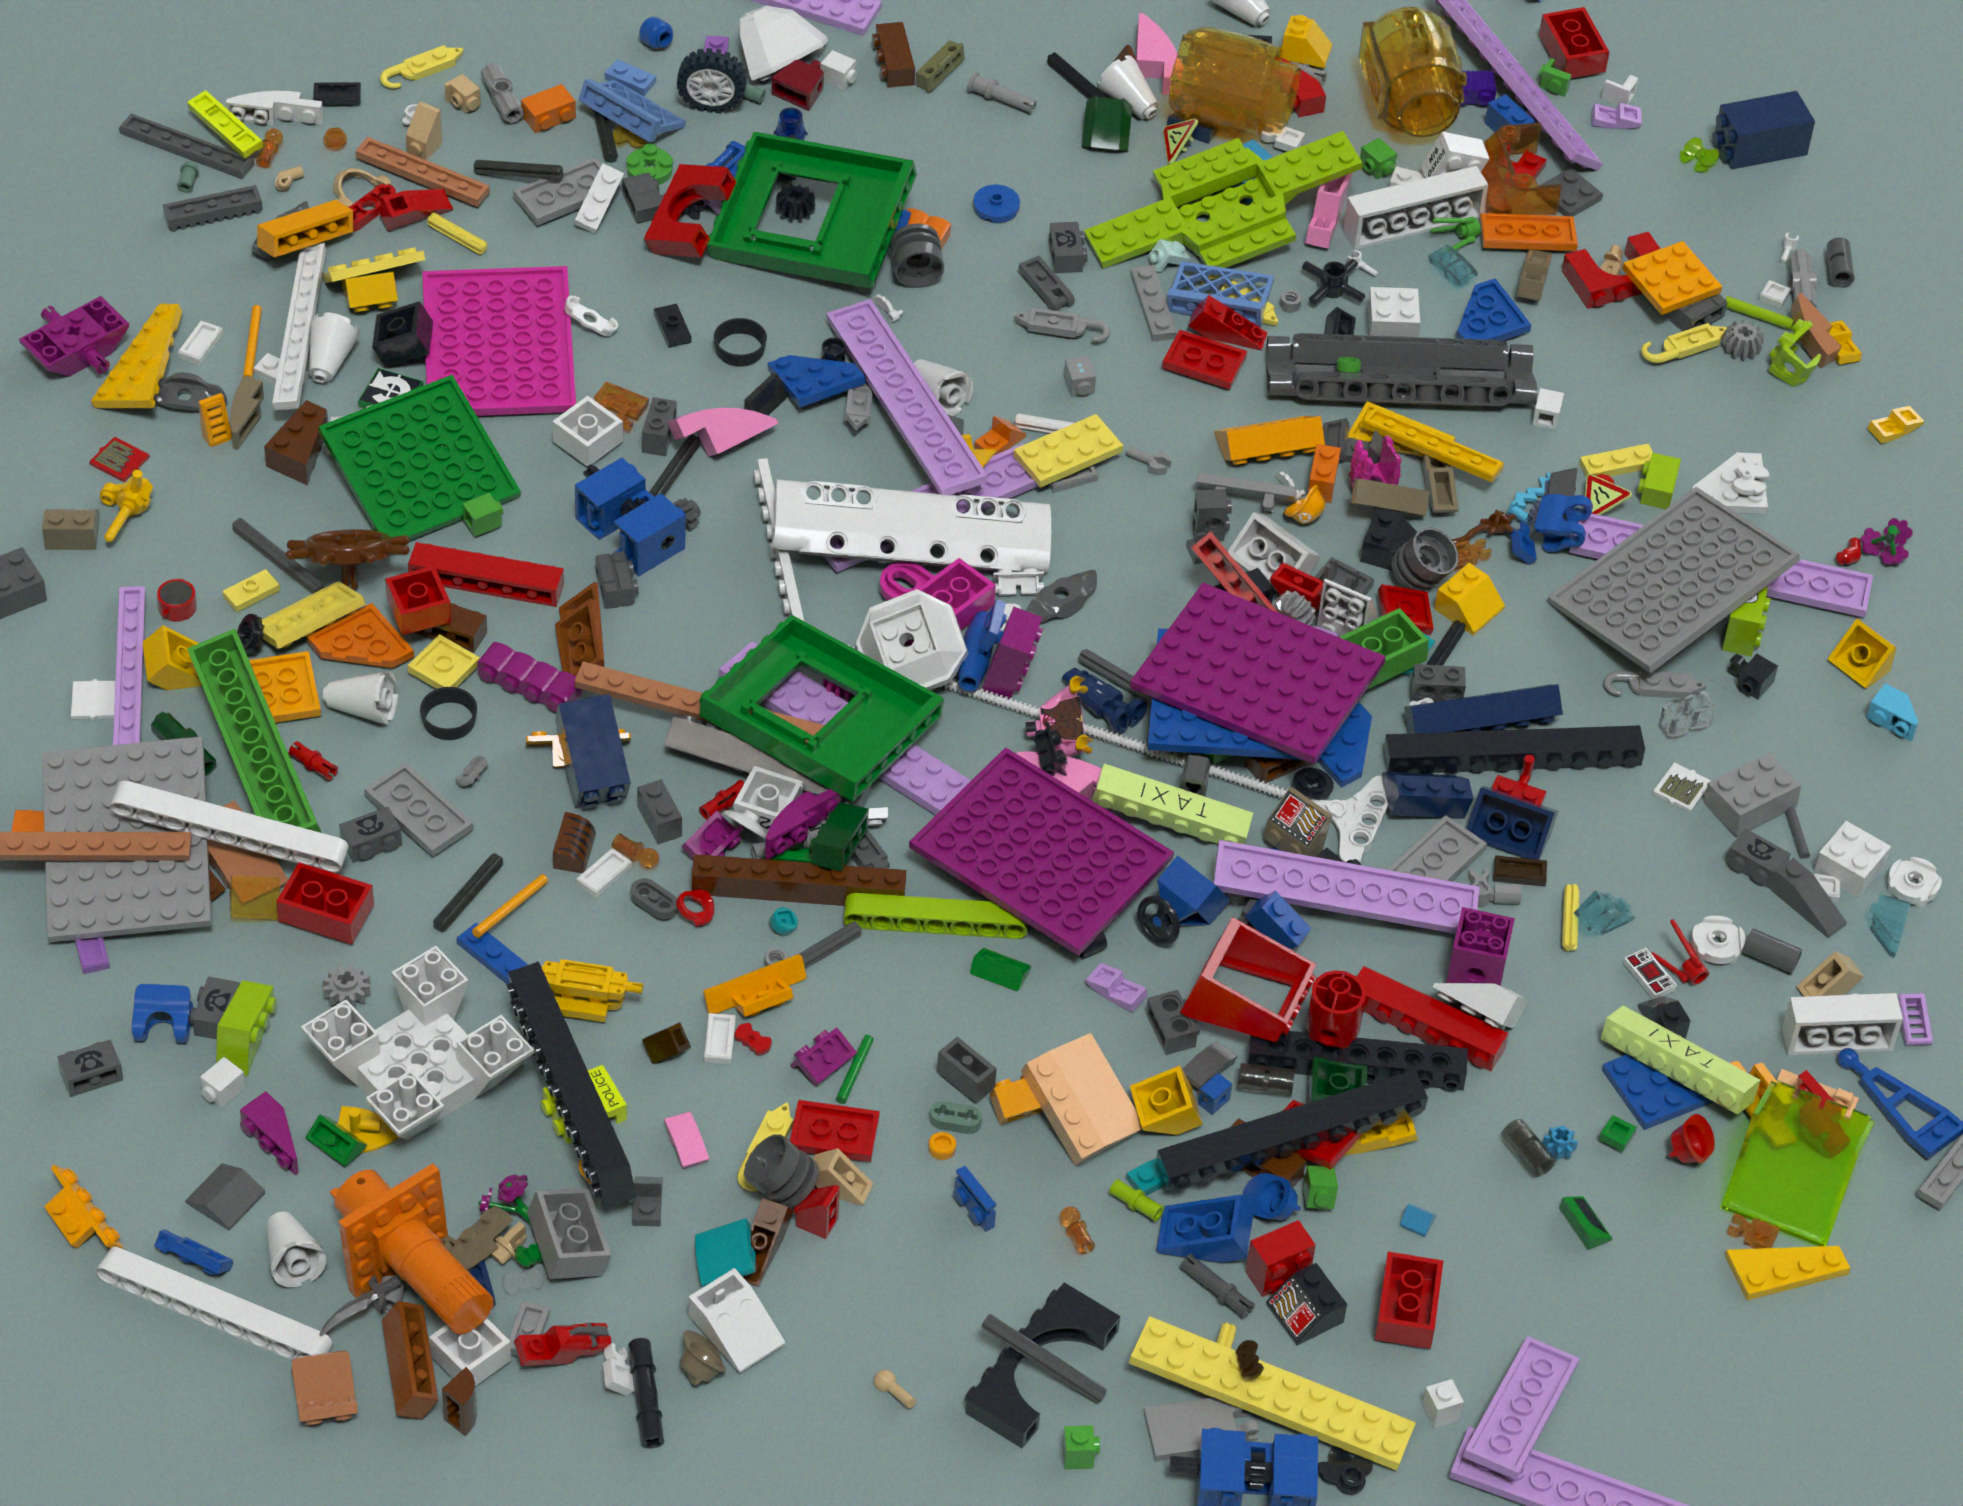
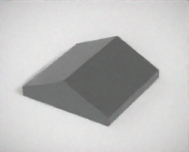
M221 1163L185 1201L187 1205L230 1231L266 1193L242 1168Z

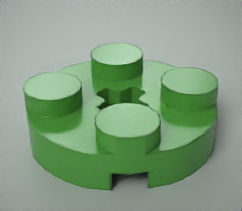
M646 144L643 148L637 149L627 156V175L631 177L650 173L653 179H657L658 185H661L672 176L673 158L666 151L657 148L656 145Z

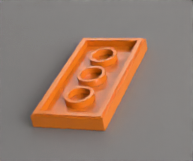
M1480 213L1479 222L1483 248L1577 251L1578 241L1573 216Z

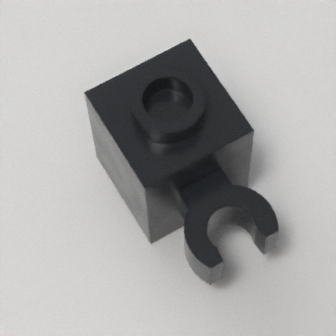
M1735 654L1730 659L1732 664L1728 671L1734 675H1740L1737 688L1759 700L1774 683L1778 665L1759 654H1756L1749 662H1746L1739 654Z

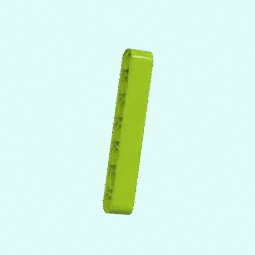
M852 893L845 898L844 924L848 925L851 922H857L861 929L1008 939L1023 938L1027 935L1028 924L991 901Z

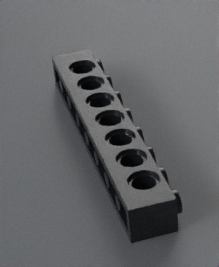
M1289 1031L1287 1035L1281 1033L1277 1042L1250 1035L1247 1069L1260 1072L1271 1071L1284 1074L1309 1075L1313 1058L1319 1057L1330 1061L1368 1066L1367 1082H1378L1416 1070L1423 1088L1432 1087L1451 1091H1464L1467 1076L1468 1048L1356 1037L1349 1047L1342 1049L1313 1041L1309 1038L1308 1032Z

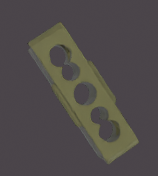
M949 40L915 73L917 87L925 89L927 92H931L965 59L963 43L958 44Z

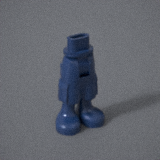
M1073 668L1062 677V680L1068 685L1074 676L1085 678V681L1081 682L1080 686L1088 687V691L1084 694L1077 692V696H1080L1081 702L1097 717L1105 718L1109 722V727L1116 733L1122 734L1126 732L1128 726H1136L1146 713L1148 703L1143 698H1135L1127 704L1122 701L1124 696L1120 690L1110 684H1106L1092 674L1089 675L1086 670L1080 671L1077 668Z

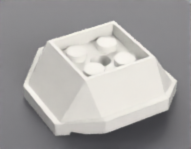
M918 589L870 607L856 641L859 652L928 690L950 683L969 654L952 606ZM914 639L911 646L904 647L906 641Z

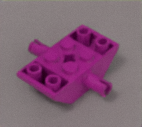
M99 296L63 316L53 306H48L51 313L45 307L41 312V318L48 324L19 339V343L48 371L72 376L92 366L98 374H102L103 371L106 372L110 367L109 361L105 358L112 354L129 328V323L102 296Z

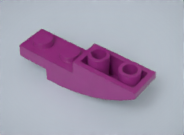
M831 789L817 796L807 791L790 802L777 815L768 830L764 857L770 859L777 854L783 853L795 844L803 842L808 838L809 827L815 826L818 822L826 819L829 812L833 811L837 804L841 802L842 795Z

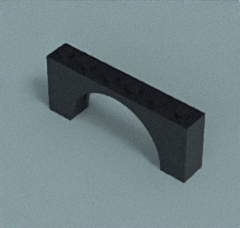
M1064 1282L1058 1290L1054 1289L1051 1291L1042 1309L1038 1308L1033 1313L1029 1325L1026 1328L1022 1327L1018 1332L1040 1346L1058 1341H1075L1089 1344L1103 1351L1119 1332L1120 1315ZM1005 1347L998 1357V1362L993 1367L989 1366L985 1370L977 1387L972 1386L965 1396L966 1414L1023 1449L1039 1429L1040 1413L1023 1399L1015 1383V1371L1025 1356L1011 1347Z

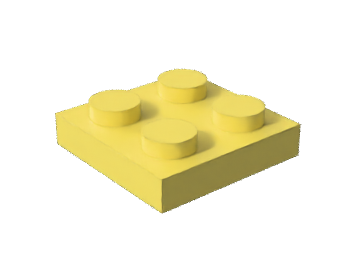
M439 634L407 665L408 673L436 689L458 687L478 667L477 662L480 657Z

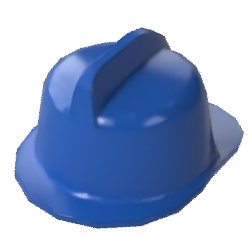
M1261 1173L1254 1176L1244 1188L1242 1197L1255 1216L1264 1219L1285 1220L1294 1210L1300 1211L1301 1209L1297 1204L1298 1195L1295 1189L1283 1177Z

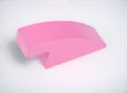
M1139 13L1136 63L1144 77L1163 79L1162 94L1180 96L1182 68L1177 51L1165 32L1148 16Z
M1353 173L1320 186L1313 218L1308 226L1306 244L1329 248L1345 204Z
M740 408L706 409L686 414L667 422L675 440L697 432L707 456L719 454L778 424L777 419L771 416Z
M1025 751L1016 753L1041 769L1038 752ZM1067 757L1068 764L1065 765L1067 775L1064 776L1062 771L1059 770L1056 771L1053 777L1090 799L1093 797L1101 768L1079 759Z

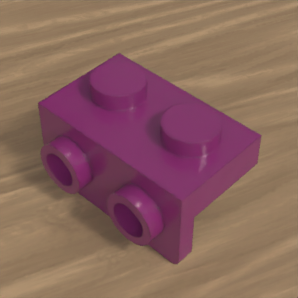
M716 811L681 847L693 859L694 854L725 856L726 854L722 850L726 846L730 849L733 848L741 840L738 834L744 827L739 825L735 829Z

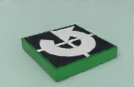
M378 368L360 396L358 407L366 408L367 406L375 405L423 386V381Z

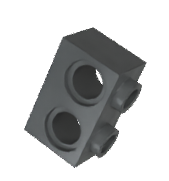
M652 397L642 430V453L660 456L667 455L673 435L667 422L677 418V401Z
M1414 664L1411 680V701L1418 702L1424 698H1430L1433 702L1464 697L1466 689L1465 667Z
M1178 990L1152 996L1147 1000L1146 1015L1165 1055L1196 1047L1197 1036L1200 1035L1198 1022L1180 1013L1186 999H1182Z

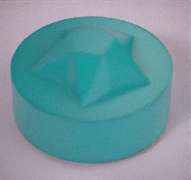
M780 907L771 915L770 924L777 933L789 935L797 927L798 918L791 909Z

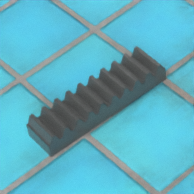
M256 185L163 204V213L169 228L175 232L178 226L184 230L187 224L192 228L195 227L197 222L203 226L206 220L213 224L215 218L222 222L225 216L231 220L234 214L238 218H241L244 212L250 216L253 210L260 214L263 207Z

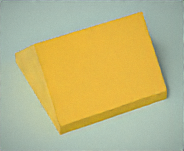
M1856 618L1830 654L1828 660L1867 689L1891 671L1897 647Z

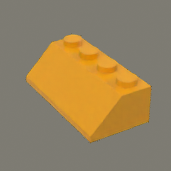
M1307 415L1214 431L1224 460L1233 461V465L1247 463V458L1256 457V461L1271 459V454L1279 453L1280 457L1295 455L1294 450L1303 449V453L1315 452L1316 444L1325 445L1321 416Z

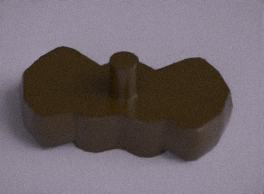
M1253 1340L1243 1341L1236 1350L1240 1369L1242 1370L1241 1376L1247 1380L1258 1378L1264 1370L1263 1365L1259 1363L1258 1355H1256L1258 1344Z

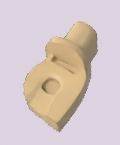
M1612 245L1610 251L1605 253V262L1600 268L1613 275H1620L1623 267L1621 259L1623 251L1618 245Z
M519 1221L504 1237L496 1236L494 1242L498 1248L490 1256L501 1265L510 1258L515 1259L514 1250L521 1246L527 1237L525 1225Z

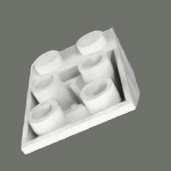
M1328 579L1324 580L1317 627L1339 633L1338 637L1377 619V612L1372 598Z
M1434 983L1433 985L1434 988L1439 990L1438 996L1457 1005L1459 1002L1463 1003L1461 1006L1463 1010L1479 1017L1483 1014L1486 1016L1485 1022L1503 1030L1506 1026L1514 1029L1529 1001L1508 988L1497 984Z
M735 1268L689 1296V1317L739 1373L785 1345L783 1337L756 1293Z

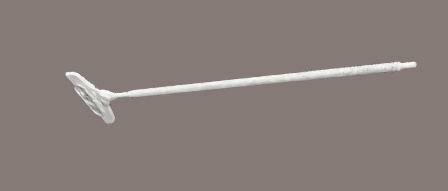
M955 679L950 683L940 686V688L944 686L946 690L949 688L950 691L954 689V692L957 693L959 691V694L964 693L965 696L969 694V697L973 696L974 699L978 697V700L983 699V702L987 700L989 704L993 702L992 704H997L998 707L1002 705V708L1007 707V710L1011 708L1013 712L1015 710L1017 713L1021 711V714L1026 713V716L1030 714L1032 718L1036 716V719L1040 718L1039 708L1037 709V706L1032 707L1031 704L1027 706V703L1022 704V701L1018 703L1016 699L1013 701V698L1008 699L1007 696L1003 698V695L998 696V693L994 695V692L989 693L988 690L984 692V689L979 690V687L975 691H965L959 686V681L955 682ZM1083 722L1084 735L1088 733L1090 737L1094 735L1093 738L1098 737L1099 740L1103 738V741L1108 740V743L1112 741L1114 745L1118 743V746L1122 745L1123 748L1127 746V749L1132 748V751L1136 749L1138 753L1142 751V754L1147 753V756L1151 754V757L1156 756L1157 759L1161 757V760L1166 759V762L1170 760L1172 764L1176 762V765L1181 764V767L1185 765L1186 755L1182 757V754L1179 753L1177 755V752L1148 750L1147 742L1143 744V741L1138 742V739L1134 741L1132 737L1128 739V736L1124 738L1123 734L1118 736L1119 733L1114 734L1113 731L1109 733V730L1104 731V728L1100 730L1098 726L1094 728V725L1090 726L1089 723L1085 725V722ZM1216 765L1210 767L1209 774L1211 777L1215 775V778L1220 777V780L1225 778L1224 781L1229 780L1230 783L1234 781V784L1239 783V786L1243 784L1245 788L1249 786V789L1254 788V791L1258 789L1260 793L1264 791V794L1269 793V796L1273 794V797L1278 796V799L1283 798L1287 790H1284V787L1280 789L1278 785L1274 787V784L1269 785V782L1265 784L1264 781L1259 782V779L1256 781L1254 777L1250 779V776H1247L1246 778L1244 774L1240 776V773L1235 774V771L1231 773L1229 769L1225 771V768L1220 769V766L1216 768ZM1382 776L1372 778L1361 791L1347 800L1319 801L1311 799L1314 803L1332 814L1331 822L1336 825L1339 835V857L1345 863L1350 859H1357L1361 863L1363 854L1371 849L1388 811V802ZM1372 800H1380L1384 805L1376 807L1370 802ZM1370 818L1376 823L1374 825H1366L1362 820ZM1363 837L1367 840V843L1358 844L1354 841V838Z

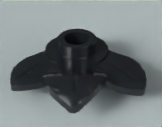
M1334 1445L1328 1455V1462L1318 1463L1320 1475L1325 1480L1336 1483L1342 1491L1349 1494H1356L1364 1489L1365 1477L1372 1472L1373 1468L1371 1460L1359 1455H1355L1352 1458L1343 1449Z

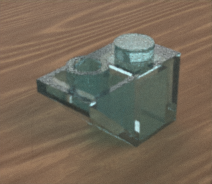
M1596 890L1574 912L1588 931L1601 936L1635 919V916L1630 912L1631 906L1622 897L1615 898L1608 892L1604 894Z

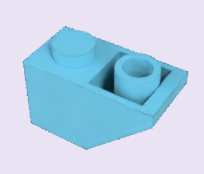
M1885 683L1871 701L1866 718L1896 733L1898 736L1912 741L1917 729L1918 719L1909 696Z

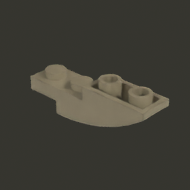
M494 1205L483 1212L481 1218L471 1227L465 1229L457 1240L448 1235L440 1240L451 1254L468 1270L498 1248L493 1239L513 1219L508 1212Z

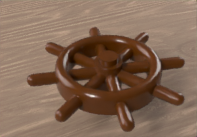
M335 530L312 535L306 540H289L287 548L290 550L286 552L285 556L288 560L305 558L322 566L339 564L342 572V583L349 587L348 579L350 578L351 589L358 588L357 566L359 563L372 564L390 555H407L410 549L406 545L410 542V539L407 535L389 537V535L375 530Z

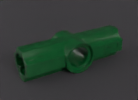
M159 713L151 723L152 730L162 740L198 737L193 729H185L170 713ZM204 748L205 776H207L216 766V759Z

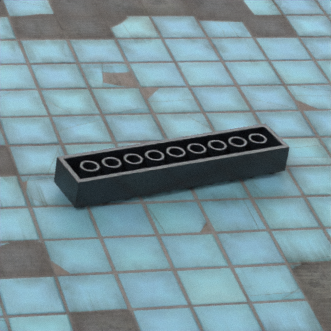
M539 961L508 972L510 983L506 984V988L512 1000L510 1001L511 1009L514 1016H518L520 1019L518 1022L523 1036L528 1037L529 1040L527 1042L534 1049L535 1053L532 1056L537 1058L536 1064L541 1077L545 1076L547 1080L545 1085L549 1096H554L556 1100L554 1101L555 1109L558 1116L564 1119L563 1126L568 1138L572 1137L574 1141L572 1146L577 1158H581L583 1162L581 1167L586 1179L590 1178L592 1184H590L595 1200L601 1199L606 1209L636 1198L629 1161Z

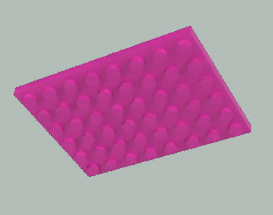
M567 266L422 271L424 308L433 320L430 352L426 355L427 384L453 374L477 416L566 412L576 404L571 316L564 309L566 299L569 296Z

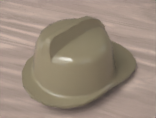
M686 1330L683 1333L685 1349L680 1359V1365L686 1371L687 1378L693 1385H698L701 1381L709 1382L720 1371H726L718 1350L708 1339L692 1330Z

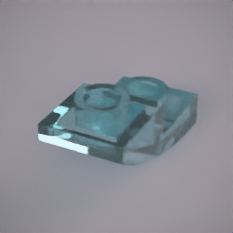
M1445 245L1428 255L1430 263L1443 270L1445 278L1458 286L1466 284L1470 279L1478 275L1476 269L1469 261L1449 245Z

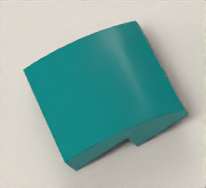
M747 1218L695 1235L696 1259L702 1287H705L734 1268L741 1276L755 1272V1251L751 1246V1224Z

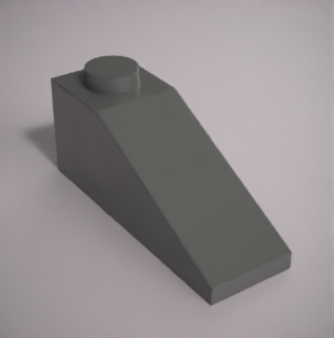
M1792 858L1775 870L1770 890L1824 936L1829 938L1846 926V920L1813 873L1795 858Z

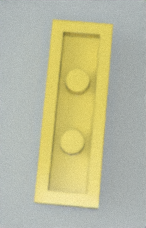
M1643 444L1580 457L1579 465L1586 478L1589 474L1594 476L1604 474L1611 477L1643 470L1645 461L1650 462L1653 451L1649 444Z

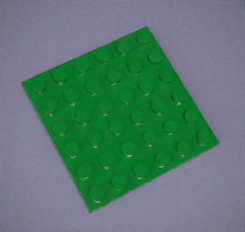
M453 374L318 426L321 438L375 531L383 532L389 535V537L407 535L410 540L463 520L462 503L490 493L494 500L499 501L501 504L518 498L521 495V490Z

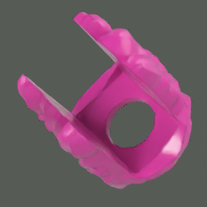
M1389 436L1383 437L1380 461L1376 464H1373L1372 459L1368 458V452L1364 450L1362 441L1357 440L1354 446V453L1352 454L1353 458L1351 459V471L1348 474L1351 479V487L1354 488L1355 478L1371 479L1372 481L1398 485L1399 478L1401 477V458L1396 454L1395 448H1393L1392 438Z

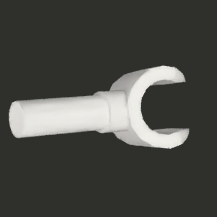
M1789 233L1785 234L1781 263H1786L1789 253L1796 250L1799 240L1798 235L1796 239H1790L1788 237Z
M1354 250L1352 251L1353 257L1348 256V261L1355 259L1358 262V266L1355 269L1361 268L1374 277L1378 275V271L1362 261V253L1360 251Z

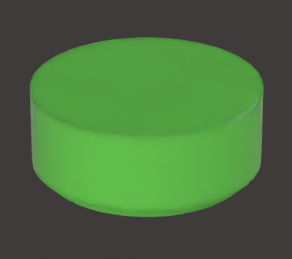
M1341 357L1337 359L1336 369L1342 372H1359L1361 370V361L1354 357Z

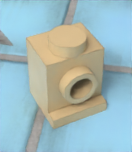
M461 74L444 84L445 101L447 103L452 102L455 107H459L466 114L481 106L480 88L465 75Z

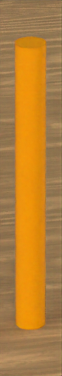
M259 305L252 307L243 378L245 375L253 378L262 311Z
M544 874L539 875L473 928V935L480 938L547 884L548 878Z

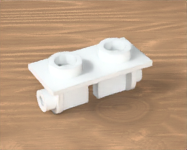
M1033 568L1024 569L1022 572H1012L1010 569L999 570L997 573H993L992 582L996 584L995 594H998V596L1016 595V586H1021V595H1037L1044 588V583L1042 582L1044 571H1037V569Z

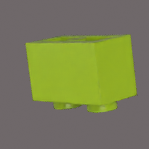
M1652 452L1650 462L1645 461L1642 476H1646V479L1641 478L1637 493L1642 494L1640 504L1666 509L1670 506L1680 467V458Z

